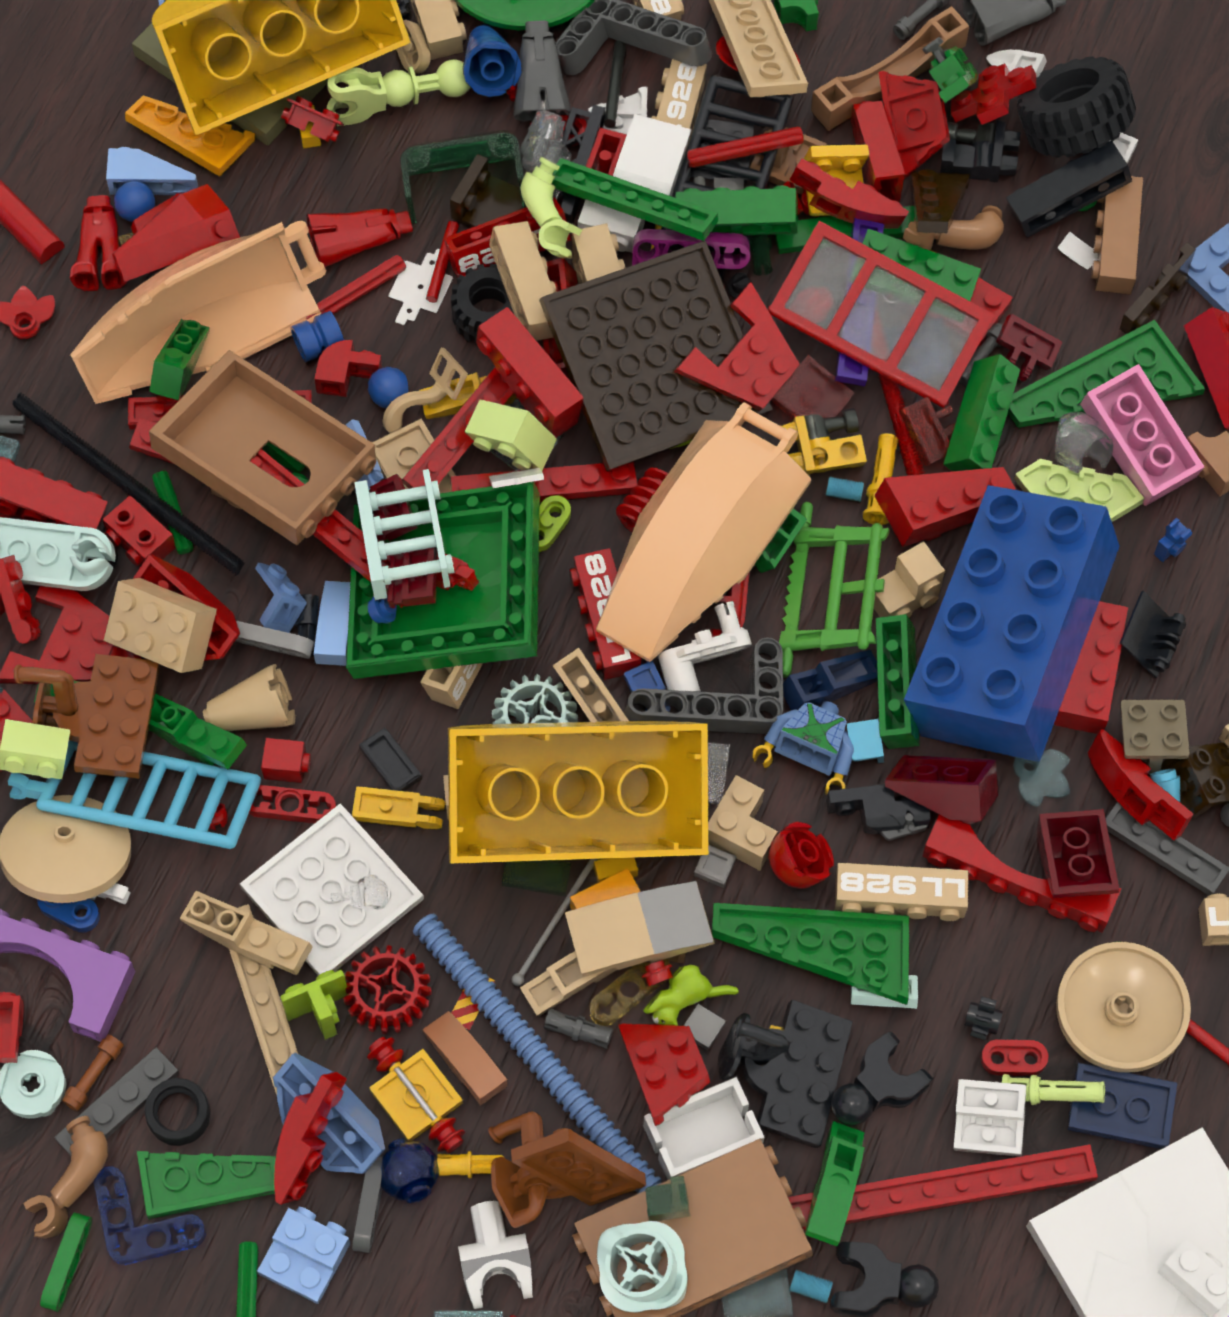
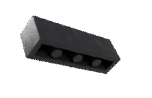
M1111 140L1105 146L1094 148L1091 152L1069 161L1063 167L1043 175L1039 180L1026 187L1015 190L1006 199L1012 215L1026 238L1129 184L1132 182L1128 164Z

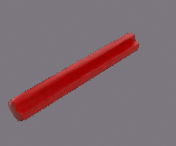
M797 126L691 149L687 151L688 163L690 167H697L802 144L804 141L801 127Z
M393 256L318 302L317 306L321 314L328 311L335 314L406 269V264L401 256ZM315 314L307 316L306 319L311 318Z

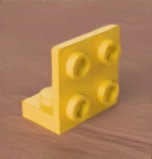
M868 145L810 146L804 160L817 164L822 171L832 177L840 178L847 186L853 189L858 180L864 183L862 167L869 157ZM806 191L809 214L811 216L828 215L809 205L814 195Z

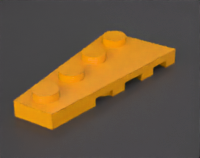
M144 95L125 112V121L219 177L255 141V133L247 130L241 133L233 130L232 125L226 123L195 135L186 113L178 111L176 106Z

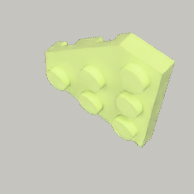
M1044 459L1037 460L1017 472L1014 480L1024 492L1107 506L1112 522L1143 504L1145 499L1126 475L1118 473L1107 475L1097 473L1095 469L1075 465L1065 467L1052 464V461Z

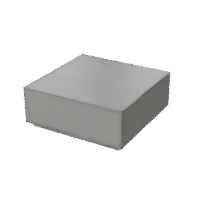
M708 845V855L701 856L694 871V876L724 888L736 861V856Z
M698 1004L684 1026L690 1027L696 1044L709 1051L725 1026L726 1021Z

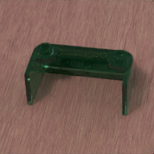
M498 130L415 143L407 146L401 154L400 161L405 198L411 223L417 224L411 175L468 167L477 154L488 158V163L515 159L520 189L524 176L518 138L515 133L509 130ZM521 195L522 207H526Z

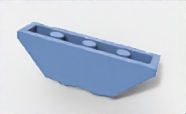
M297 1053L289 1057L273 1077L274 1086L277 1087V1101L283 1125L294 1098L312 1093L321 1075L332 1073L333 1071ZM344 1084L342 1088L344 1093L341 1100L336 1106L331 1108L326 1117L328 1124L324 1131L317 1136L327 1143L321 1153L323 1160L320 1165L326 1171L363 1174L385 1150L384 1140L378 1118Z

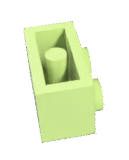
M5 719L0 746V770L37 775L43 778L62 779L70 729Z

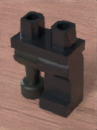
M997 121V125L989 122L983 125L979 124L976 129H957V123L947 122L950 141L943 146L940 173L970 174V179H990V182H998L999 175H1016L1018 156L1003 155L1002 151L1018 152L1021 132L1005 130L1006 122ZM956 141L971 143L972 146L956 144Z

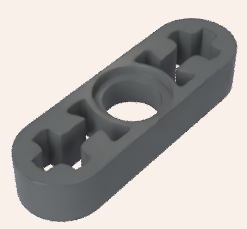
M379 1156L365 1172L353 1237V1251L371 1252L386 1173V1156Z

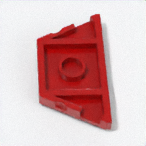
M880 71L878 73L884 109L903 165L905 179L911 172L915 171L941 149L944 144L950 141L944 101L938 94L942 90L936 81L918 80L911 76H898L889 74L886 71Z
M626 1023L618 1025L655 1126L660 1125L664 1121L663 1115L676 1105L680 1108L689 1101L692 1094L701 1091L710 1083L709 1074L689 1026Z

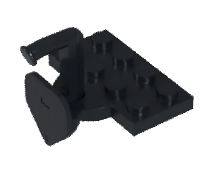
M795 1000L788 1002L781 1030L765 1029L751 1024L750 1015L743 1013L734 1021L718 1055L719 1078L727 1080L733 1076L737 1067H741L744 1078L752 1089L763 1094L757 1118L760 1128L818 1148L823 1140L831 1108V1100L835 1093L853 1021Z

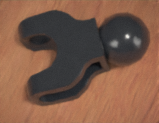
M888 1032L867 1047L860 1064V1074L856 1076L854 1083L843 1085L835 1091L831 1100L832 1111L836 1119L843 1124L854 1126L861 1124L871 1116L872 1111L874 1112L881 1106L893 1108L907 1107L928 1089L933 1077L925 1069H920L909 1076L899 1075L894 1072L888 1063V1058L895 1053L900 1040L893 1032Z
M841 1242L836 1246L838 1260L842 1264L859 1268L865 1275L863 1285L855 1291H838L832 1296L830 1308L835 1313L854 1317H869L877 1313L884 1305H899V1299L908 1306L920 1308L931 1304L937 1297L939 1282L935 1273L928 1267L916 1264L902 1270L901 1263L890 1262L886 1259L883 1252L871 1243Z

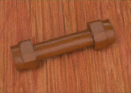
M107 1034L97 1047L100 1052L77 1085L68 1088L61 1101L72 1110L78 1112L88 1100L86 1094L110 1059L116 1060L124 1044L112 1035Z

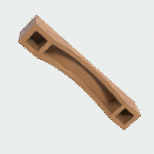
M952 6L928 20L907 43L880 63L854 75L836 77L813 91L811 112L830 131L851 118L853 104H859L863 101L874 102L882 98L878 72L886 71L889 74L917 77L931 68V61L935 57L932 52L925 54L922 49L938 37H941L944 41L940 45L943 50L954 46L962 49L966 46L969 25Z

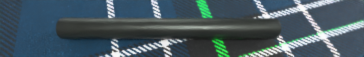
M618 40L614 44L604 125L608 128H613L616 125L626 43Z

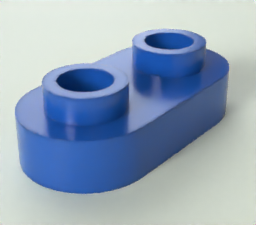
M37 899L38 906L45 916L77 932L91 931L99 922L100 913L98 907L91 899L70 903H50ZM80 909L87 910L86 915L83 917L76 916V913Z

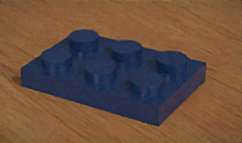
M1078 1063L1074 1081H1104L1105 1102H1071L1067 1130L1159 1149L1169 1146L1177 1090L1176 1082L1132 1073L1115 1072L1097 1066Z

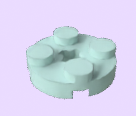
M39 1050L24 1051L18 1056L17 1063H5L0 1071V1097L7 1109L19 1117L38 1118L49 1116L64 1097L66 1078L63 1069L46 1052ZM32 1077H37L40 1087L34 1089L33 1092H28L27 1087L23 1086V1083L30 1081Z

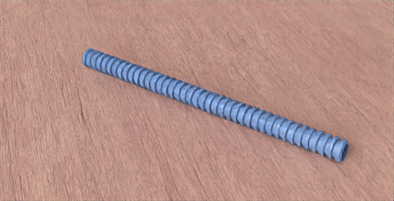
M433 913L423 917L415 925L413 934L420 936L419 941L423 944L426 943V949L433 951L432 956L435 959L439 958L438 963L441 966H446V973H452V980L458 981V987L465 989L464 994L468 997L471 996V1002L478 1004L477 1009L480 1012H485V1019H491V1026H497V1033L503 1034V1040L511 1043L510 1048L517 1050L516 1055L519 1058H524L523 1063L526 1066H531L530 1072L537 1073L536 1079L543 1081V1087L550 1089L549 1094L552 1097H557L556 1102L558 1104L564 1105V1112H570L569 1118L571 1120L576 1119V1126L584 1129L583 1134L590 1136L589 1141L596 1143L597 1146L645 1173L646 1186L634 1190L638 1192L637 1194L661 1184L662 1179L660 1176L655 1177V1170L647 1168L648 1162L646 1160L642 1161V1155L639 1152H634L635 1147L632 1144H627L628 1139L620 1136V1129L613 1128L614 1122L607 1121L608 1115L606 1113L601 1114V1107L599 1105L595 1106L593 1104L594 1099L587 1097L588 1092L585 1089H580L581 1084L573 1081V1074H567V1067L560 1066L561 1060L559 1058L555 1059V1053L547 1050L548 1045L541 1043L539 1035H534L535 1030L532 1027H527L528 1022L526 1020H521V1013L514 1012L515 1006L512 1004L508 1005L509 999L501 996L502 991L495 989L496 984L488 981L489 976L482 974L483 969L480 966H475L476 961L469 959L470 954L467 951L463 952L462 944H456V937H450L451 931L447 928L444 929L442 921H437L438 916Z

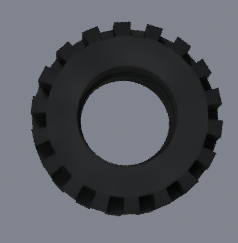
M484 264L477 265L476 270L472 268L465 270L466 276L460 275L457 278V284H453L451 308L453 324L456 325V330L459 334L464 333L465 340L468 342L472 339L475 340V345H477L476 338L479 325L506 307L514 314L496 264H490V267H484ZM485 299H495L504 304L502 308L493 312H483L474 307L476 303Z

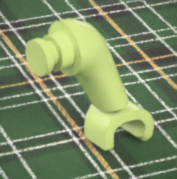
M540 157L539 161L542 162L540 167L536 166L532 173L527 171L523 177L520 187L521 195L529 212L541 227L539 231L540 245L554 256L562 259L573 258L572 251L566 248L568 235L572 232L580 236L582 229L562 220L553 202V193L556 187L552 182L555 178L553 172L554 170L558 171L560 166L544 157Z

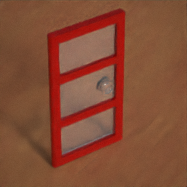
M818 221L774 301L768 307L771 316L942 408L948 405L951 394L995 316L991 312L821 221Z

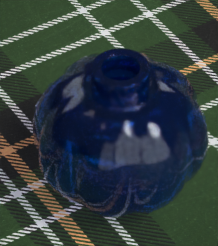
M405 1138L394 1140L388 1145L389 1150L382 1158L381 1188L394 1199L406 1200L407 1203L419 1202L431 1194V1189L439 1178L437 1156L428 1146L418 1141L407 1142Z

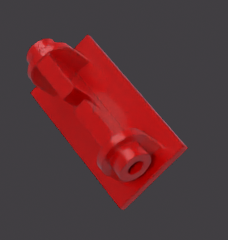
M299 96L296 97L295 101L287 98V101L292 106L290 109L285 107L281 118L286 120V124L305 131L310 121L314 123L310 134L328 143L330 140L336 142L340 131L335 130L336 126L344 127V124L338 120L339 114L325 108L322 113L311 108L312 102Z

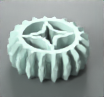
M538 674L534 676V681H529L528 677L524 675L522 677V684H518L512 679L510 682L511 690L503 687L501 690L502 698L495 699L494 705L496 709L492 710V718L495 719L493 724H511L509 715L516 717V720L521 723H530V717L533 718L538 713L539 708L540 715H536L531 723L578 722V715L574 713L577 710V705L575 702L570 701L572 699L570 691L563 692V684L561 682L552 686L553 679L550 676L545 682H541L540 675ZM528 698H534L531 701H522ZM547 700L557 707L561 718L554 716V712L546 708Z

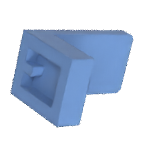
M258 563L255 569L274 594L259 621L266 628L290 633L307 602L299 593L300 589L290 581L286 575L287 571L283 567L274 563L270 565Z

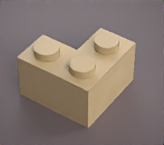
M924 541L899 555L895 570L879 578L885 580L884 592H875L874 609L880 617L904 614L910 617L916 609L920 607L928 608L938 600L945 570Z
M736 775L708 822V844L736 856V859L761 871L768 859L771 842L776 837L778 831L754 819L763 803L764 789Z

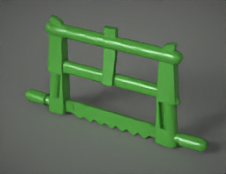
M804 502L801 505L800 514L807 521L794 539L796 552L790 555L794 561L789 566L793 573L788 576L791 584L787 586L790 594L785 597L788 605L784 607L787 615L782 618L786 626L785 631H781L779 640L783 651V678L791 675L793 651L821 648V651L853 646H858L859 649L865 650L869 647V643L876 644V638L871 632L875 592H884L885 580L877 579L882 541L888 537L889 528L883 529L880 523H875L872 527L836 525L835 529L809 527L812 521L813 505L810 502ZM869 544L865 580L843 583L847 546ZM835 546L824 630H798L809 547ZM863 593L859 629L837 630L841 595Z

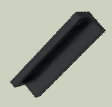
M593 105L591 112L572 107L556 155L555 164H557L560 158L569 161L565 154L566 148L578 143L580 149L577 158L571 162L586 167L600 128H604L605 107ZM576 117L588 120L585 132L579 135L573 127ZM572 133L574 138L569 140L570 135ZM560 190L555 191L553 197L561 196L563 199L561 208L565 213L566 221L573 224L581 198Z

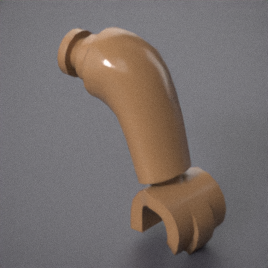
M986 206L972 220H953L948 233L917 232L914 218V221L910 222L908 228L905 229L903 239L910 244L927 250H931L934 239H936V245L956 249H986L997 242L1004 231L1002 212L996 206Z
M88 1116L76 1118L66 1126L68 1133H73L71 1136L73 1144L70 1146L71 1162L62 1177L50 1191L52 1196L49 1198L38 1195L23 1203L26 1210L32 1213L47 1207L48 1212L45 1220L36 1224L34 1229L35 1237L47 1239L54 1237L65 1229L68 1222V1213L65 1207L69 1208L81 1196L105 1165L108 1157L106 1137L102 1131H95L93 1126H88L91 1122Z

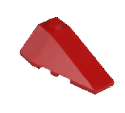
M208 184L178 195L170 205L154 216L153 220L140 231H137L112 255L122 281L126 282L174 264L202 249L240 238L230 209Z

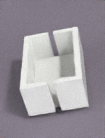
M737 1077L692 1095L689 1101L680 1108L675 1105L663 1115L664 1121L660 1125H654L650 1113L644 1116L643 1127L655 1154L659 1152L658 1160L667 1180L761 1138L762 1143L764 1142L765 1137L753 1111H748L749 1103Z

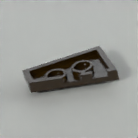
M1186 242L1180 249L1179 259L1174 266L1168 263L1164 267L1161 275L1155 282L1156 287L1148 286L1124 313L1119 328L1122 332L1128 334L1136 328L1147 324L1151 318L1150 315L1155 310L1161 311L1168 303L1169 296L1174 291L1180 292L1189 281L1187 274L1196 251L1189 243Z

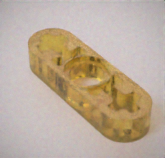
M668 959L663 960L665 966L670 964ZM650 960L632 966L591 1000L590 1017L594 1023L601 1026L612 1025L666 982L663 981L650 987L645 986L643 979L637 973L639 972L641 976L647 973L645 966L651 964ZM625 982L636 983L640 989L639 993L634 997L624 996L620 988ZM614 992L618 1001L611 1006V1015L608 1016L605 1013L597 1014L599 1012V1004L608 1006L613 1002V995L611 993Z

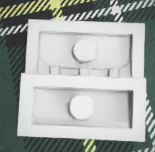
M959 1079L954 1151L1021 1157L1026 1085Z

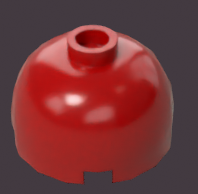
M794 822L783 828L771 842L768 855L770 866L778 879L786 885L797 889H806L822 882L831 874L829 869L834 866L832 850L826 839L821 834L815 836L813 832L809 831L812 826L802 822Z

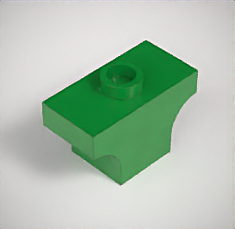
M772 0L781 24L797 23L806 32L817 30L819 12L816 5H818V0Z

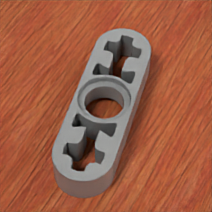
M236 621L240 631L236 642L309 659L315 642L306 637Z

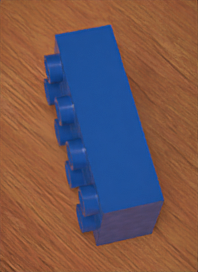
M987 486L904 698V702L917 725L920 736L1040 762L1120 547L1107 506Z

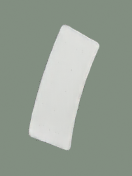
M1071 232L1066 235L1058 246L1062 253L1087 270L1093 265V261H1098V253H1093V248Z

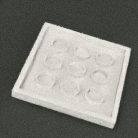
M341 803L240 883L241 889L277 929L310 942L313 948L305 961L317 975L329 970L336 972L424 900V895Z

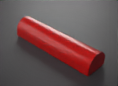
M0 179V223L42 265L65 247L64 243Z

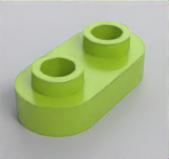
M557 495L549 496L539 506V535L544 537L539 541V552L551 547L571 518V506L564 497ZM553 512H558L561 515L555 518L552 517L550 514Z

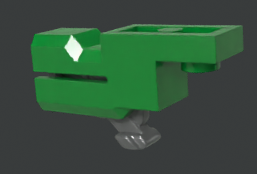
M938 37L922 50L925 54L932 52L935 56L934 60L931 61L929 73L942 90L938 94L946 103L977 82L978 72L971 62L963 63L968 58L961 48L954 46L943 50L940 45L944 41L941 37Z

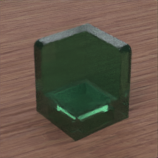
M684 1176L671 1177V1184L651 1186L645 1189L649 1221H663L691 1216Z

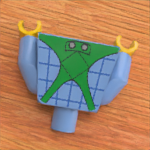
M810 702L804 703L799 710L794 709L776 717L777 721L772 724L764 738L766 740L765 744L757 746L753 751L754 762L761 753H766L768 757L765 759L763 766L764 768L769 767L773 761L771 751L776 746L774 752L829 776L832 772H835L834 777L825 786L826 795L828 794L829 786L832 784L838 785L840 789H845L843 777L848 775L854 753L853 744L848 737V732L845 731L847 721L844 717L838 715L839 709L832 702H823L821 707Z

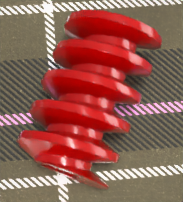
M658 468L647 469L644 474L645 477L638 480L637 486L631 489L630 495L624 498L623 504L618 505L616 508L618 519L630 532H633L638 516L668 475L667 472Z

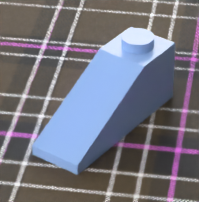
M129 147L108 149L106 180L110 195H115L120 186L131 181H138L148 185L154 195H176L177 193H185L198 187L195 174L140 149Z

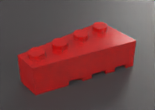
M508 307L478 326L476 338L478 348L484 355L490 358L527 411L556 438L578 424L584 397Z
M0 457V517L10 518L15 516L22 518V520L88 527L98 530L108 503L100 495L90 491L82 492L66 481H54L44 477V474L36 469L28 468L26 470L16 466L10 459Z
M1004 467L888 477L884 478L874 496L902 547L974 522L988 485L1016 490Z
M1099 601L1054 725L1098 734L1102 729L1105 730L1109 720L1122 646L1120 641L1124 634L1128 607Z

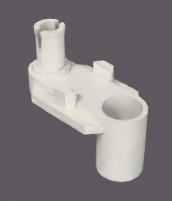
M733 601L726 602L725 606L722 603L714 607L722 629V633L719 636L712 637L710 630L695 633L696 639L691 640L692 643L665 650L658 655L668 690L701 692L693 664L736 653L752 646L748 630L740 628Z

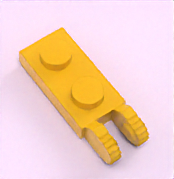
M358 786L355 791L352 817L360 822L415 828L417 825L424 829L437 830L442 827L443 820L435 816L418 814L419 807L425 810H444L445 800L430 796H420V793Z

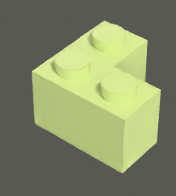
M479 400L465 430V433L474 440V446L487 452L491 449L497 450L501 454L510 457L513 460L512 465L520 470L540 468L542 471L557 440L529 411L485 400Z

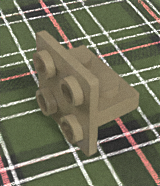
M1184 700L1121 701L1123 749L1126 759H1141L1151 768L1149 772L1151 774L1160 771L1163 759H1187L1189 757Z

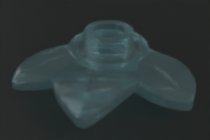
M1055 749L1045 750L1040 762L1016 757L1013 767L1016 775L1020 778L1018 788L1022 797L1029 804L1039 807L1044 795L1051 798H1061L1069 795L1070 787L1061 771L1069 764L1070 758ZM1031 763L1035 769L1032 771L1026 770L1024 764Z

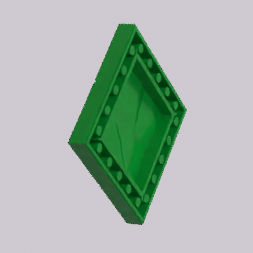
M534 481L498 488L491 486L440 493L441 499L435 500L444 553L463 560L468 564L469 568L475 570L479 583L472 591L457 585L448 591L436 586V603L403 606L402 608L396 605L397 611L394 621L387 624L376 623L368 612V602L374 596L372 584L351 567L346 668L353 679L537 656L540 493ZM428 498L409 501L413 513L430 510ZM354 505L353 524L362 531L359 507ZM433 524L417 525V529L391 541L387 539L384 541V544L434 535Z

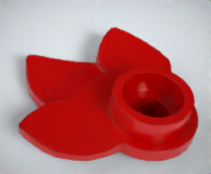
M23 285L14 294L11 303L0 302V322L9 326L12 334L17 338H31L39 332L40 324L48 321L53 316L55 311L54 296L48 295L37 300L35 295ZM23 324H30L28 327L21 328Z

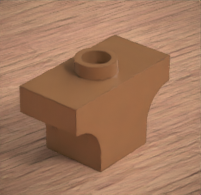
M1198 431L1195 432L1187 440L1204 465L1203 470L1198 476L1205 478L1220 497L1229 491V433L1225 431L1216 437H1205Z

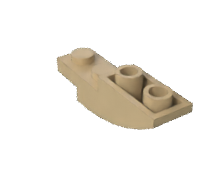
M195 891L180 917L182 922L223 946L271 969L275 966L294 975L299 973L313 948L310 942L260 922L254 919L251 913L198 891Z
M574 951L547 967V971L526 983L520 989L535 1014L539 1017L549 1011L550 1008H554L593 982H599L618 969L615 967L584 977L581 974L576 952Z

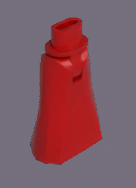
M384 208L350 213H315L306 215L313 249L318 261L322 262L325 267L359 252L386 244L395 239H400L401 234L413 232L408 211L395 213L394 209L388 211V209Z

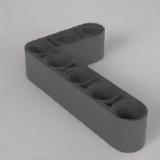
M595 0L573 19L555 43L561 70L566 75H576L583 71L608 37L692 66H702L707 64L712 58L711 47L703 28L620 0Z
M769 637L762 638L755 644L749 661L750 694L642 688L636 689L630 694L624 714L629 721L696 722L708 724V731L767 734L772 724L777 721L776 717L783 713L782 647L777 640ZM766 653L771 656L772 660H765L759 654ZM760 682L769 683L773 689L763 688ZM641 704L647 708V711L640 712L633 705ZM674 706L679 712L675 714L670 713L665 707ZM697 708H706L710 715L700 714ZM728 710H737L742 716L734 717ZM760 711L769 712L773 718H764Z

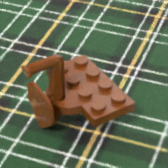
M96 654L91 680L75 684L73 677L63 670L15 666L14 679L17 684H22L23 681L39 682L32 723L70 729L69 740L78 743L74 762L75 772L140 778L160 664L148 659ZM51 684H53L55 697L50 696Z
M527 1112L506 1120L495 1127L491 1126L488 1128L489 1135L498 1144H501L505 1137L521 1131L522 1146L511 1149L512 1162L504 1157H498L491 1163L493 1192L513 1228L536 1220L541 1214L546 1199H557L571 1195L592 1206L646 1186L645 1173L571 1129H557L553 1134L543 1137L542 1117L536 1112Z

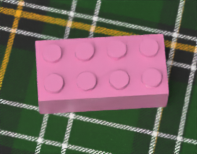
M1139 364L1091 390L1080 403L1123 473L1145 498L1143 501L1144 506L1196 478L1203 470L1204 465Z

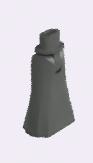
M963 0V14L971 28L974 27V36L979 45L985 46L1016 29L1046 18L1054 13L1057 7L1065 5L1066 0Z
M527 21L525 23L526 33L522 35L519 58L522 72L517 83L513 116L515 119L524 122L533 121L536 116L570 115L571 105L561 71L557 46L553 33L549 32L548 21Z

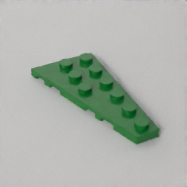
M1153 320L1013 393L1008 415L1018 428L1087 416L1080 405L1085 395L1138 364L1163 402L1203 395L1205 388L1157 322Z
M727 903L713 904V938L905 1005L908 1004L909 916Z

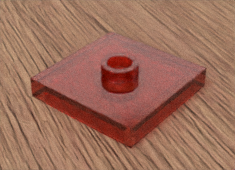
M808 354L770 401L793 420L795 417L819 414L823 418H832L838 415L855 393L842 382L835 381V376Z

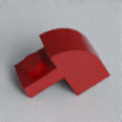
M353 340L333 343L319 357L314 378L316 392L318 394L347 397L350 377L370 379L375 371L382 368L381 355L367 350L354 351Z

